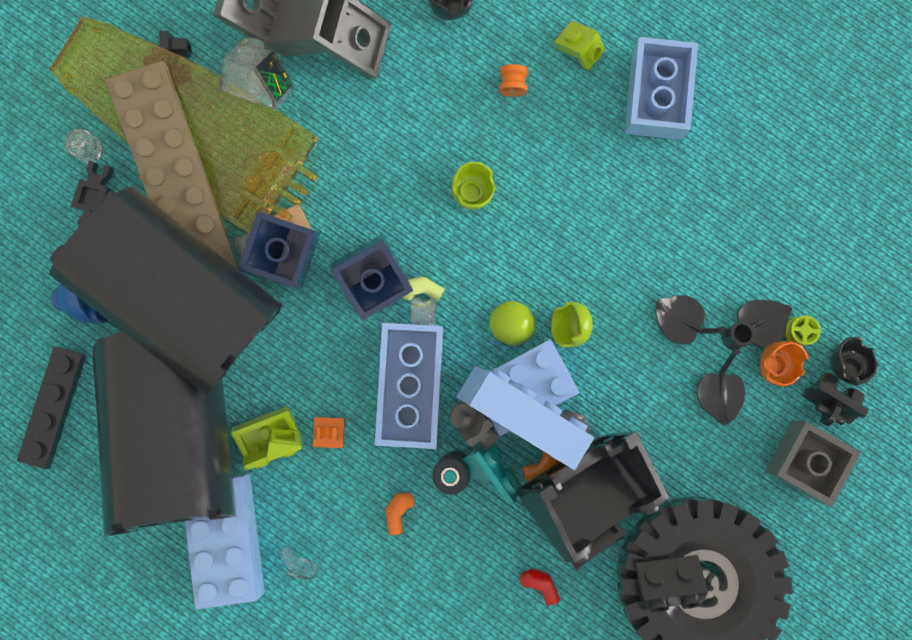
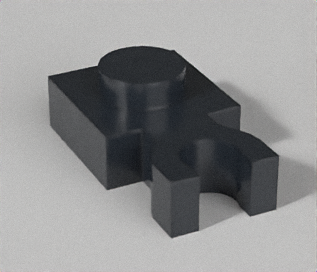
M89 161L87 165L88 179L87 181L79 179L70 207L84 212L88 209L93 211L97 209L104 196L112 190L105 186V184L112 178L115 169L105 165L103 172L97 175L99 165Z

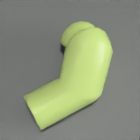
M426 277L408 279L413 291L402 298L412 300L415 295L424 293L438 302L445 289Z

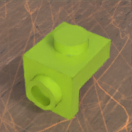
M571 21L554 41L558 50L578 58L582 67L586 70H589L605 51L598 31L575 21Z

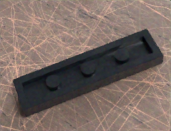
M53 347L17 461L42 469L51 468L85 362V354L61 347Z

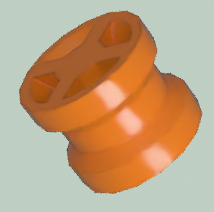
M517 64L502 66L500 68L502 83L499 85V93L509 97L526 95L528 86L525 84V79L528 77L529 69Z

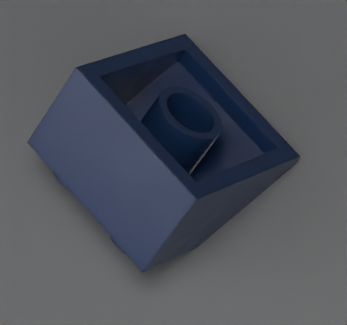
M257 211L239 269L296 289L303 288L321 233Z
M382 234L331 263L330 271L361 320L368 318L413 291L402 267Z

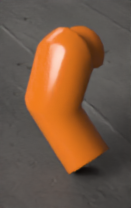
M409 492L396 494L385 509L389 535L403 533L401 516L407 508H412L415 503L413 495Z

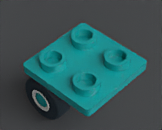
M479 445L469 455L459 451L449 452L435 465L432 473L436 488L448 495L458 494L463 491L471 479L492 481L509 506L515 503L518 495L516 491L520 483L512 470L506 471L500 462L502 456L494 445L488 450Z

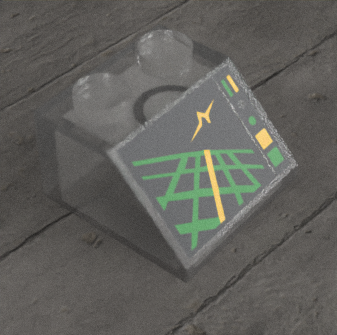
M244 38L225 55L218 89L277 110L293 91L294 84L273 48L265 46L264 42L259 39Z

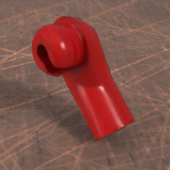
M530 568L520 574V584L524 588L530 587L540 590L547 606L554 605L560 601L552 577L548 573Z

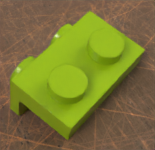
M288 406L232 427L231 434L244 457L243 467L245 470L259 469L269 464L270 461H266L270 428L300 432ZM300 432V449H301V448H302V434H301V432ZM298 451L292 452V453L287 454V455L282 456V457H284V458L290 457V456L294 455L295 453H297Z

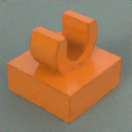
M314 417L313 447L344 448L345 418Z

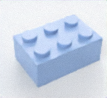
M646 37L638 38L632 50L624 134L682 140L690 131L698 43Z
M551 339L496 368L511 378L508 383L516 389L521 384L536 393L537 395L534 400L542 405L548 401L556 406L580 393ZM490 419L499 436L510 431Z

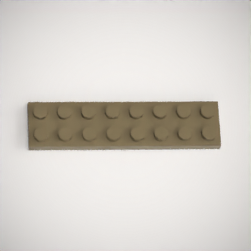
M160 61L105 79L149 200L240 270L166 63Z

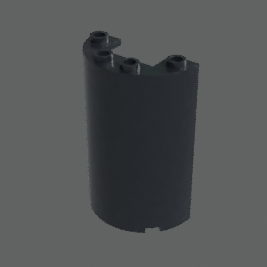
M134 187L122 189L117 193L111 190L101 200L100 206L94 211L92 209L86 210L77 222L80 225L68 239L66 244L58 247L50 257L53 265L49 275L206 395L212 391L239 355L260 331L263 332L283 307L282 303Z
M120 332L97 339L92 347L104 536L139 532L138 528L202 519L204 521L237 517L223 378L206 395L126 333Z

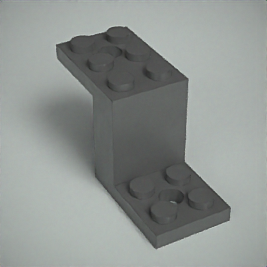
M217 0L213 14L214 17L281 56L328 53L367 78H377L391 24L357 0H252L253 7L251 10L247 7L245 0ZM359 31H360V36H361V38L363 39L361 45L359 44L358 39H357V35H358V32H359Z

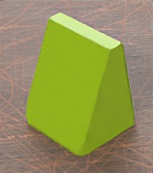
M270 428L266 461H272L300 450L299 431Z

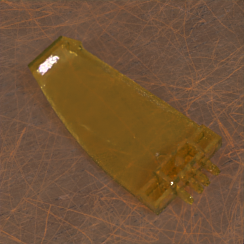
M82 16L49 68L68 93L76 96L128 144L105 79L164 61L168 67L220 214L248 234L251 232L257 211L268 215L274 211L290 221L292 218L290 212L280 208L277 204L282 196L294 205L299 206L302 201L286 191L289 186L304 196L309 192L301 184L292 181L298 171L303 173V176L309 180L316 181L318 178L317 175L302 166L319 139L317 136L256 96L218 74L158 45L119 30L112 24Z

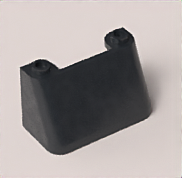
M636 431L611 433L601 436L592 441L575 470L562 462H558L520 486L516 491L522 504L564 561L573 564L582 563L590 557V552L593 549L591 541L631 513H643V515L655 513L660 509V504L669 498Z

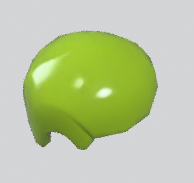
M469 161L460 166L451 182V191L455 201L467 210L480 209L489 204L496 189L492 177L493 171L481 162Z
M510 300L497 305L490 314L489 327L493 336L498 341L512 347H518L529 342L535 333L536 320L527 306Z
M566 302L565 306L554 309L551 319V334L557 345L560 347H577L589 339L593 329V317L586 306L578 302Z

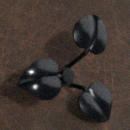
M685 295L658 299L655 308L656 319L661 331L668 339L678 344H690L695 340L697 332L700 334H721L724 346L731 350V354L721 367L719 375L708 374L704 376L698 383L696 393L699 404L710 416L722 425L729 424L737 417L743 406L745 387L739 376L734 374L725 376L726 370L734 358L740 354L741 348L751 343L758 347L766 348L771 343L779 342L785 333L792 307L771 300H754L746 303L739 309L737 313L738 322L730 327L701 328L700 326L705 321V311L696 299Z

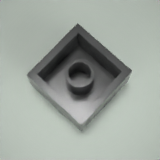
M793 420L765 473L818 503L833 506L861 452L807 421Z

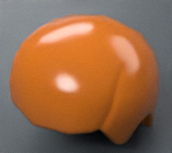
M792 341L771 343L761 354L760 372L768 383L780 387L792 385L800 376L805 374L803 364L809 358L802 345Z

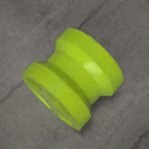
M811 316L794 317L787 321L783 337L786 341H792L802 346L811 345L820 337L821 328L818 321Z

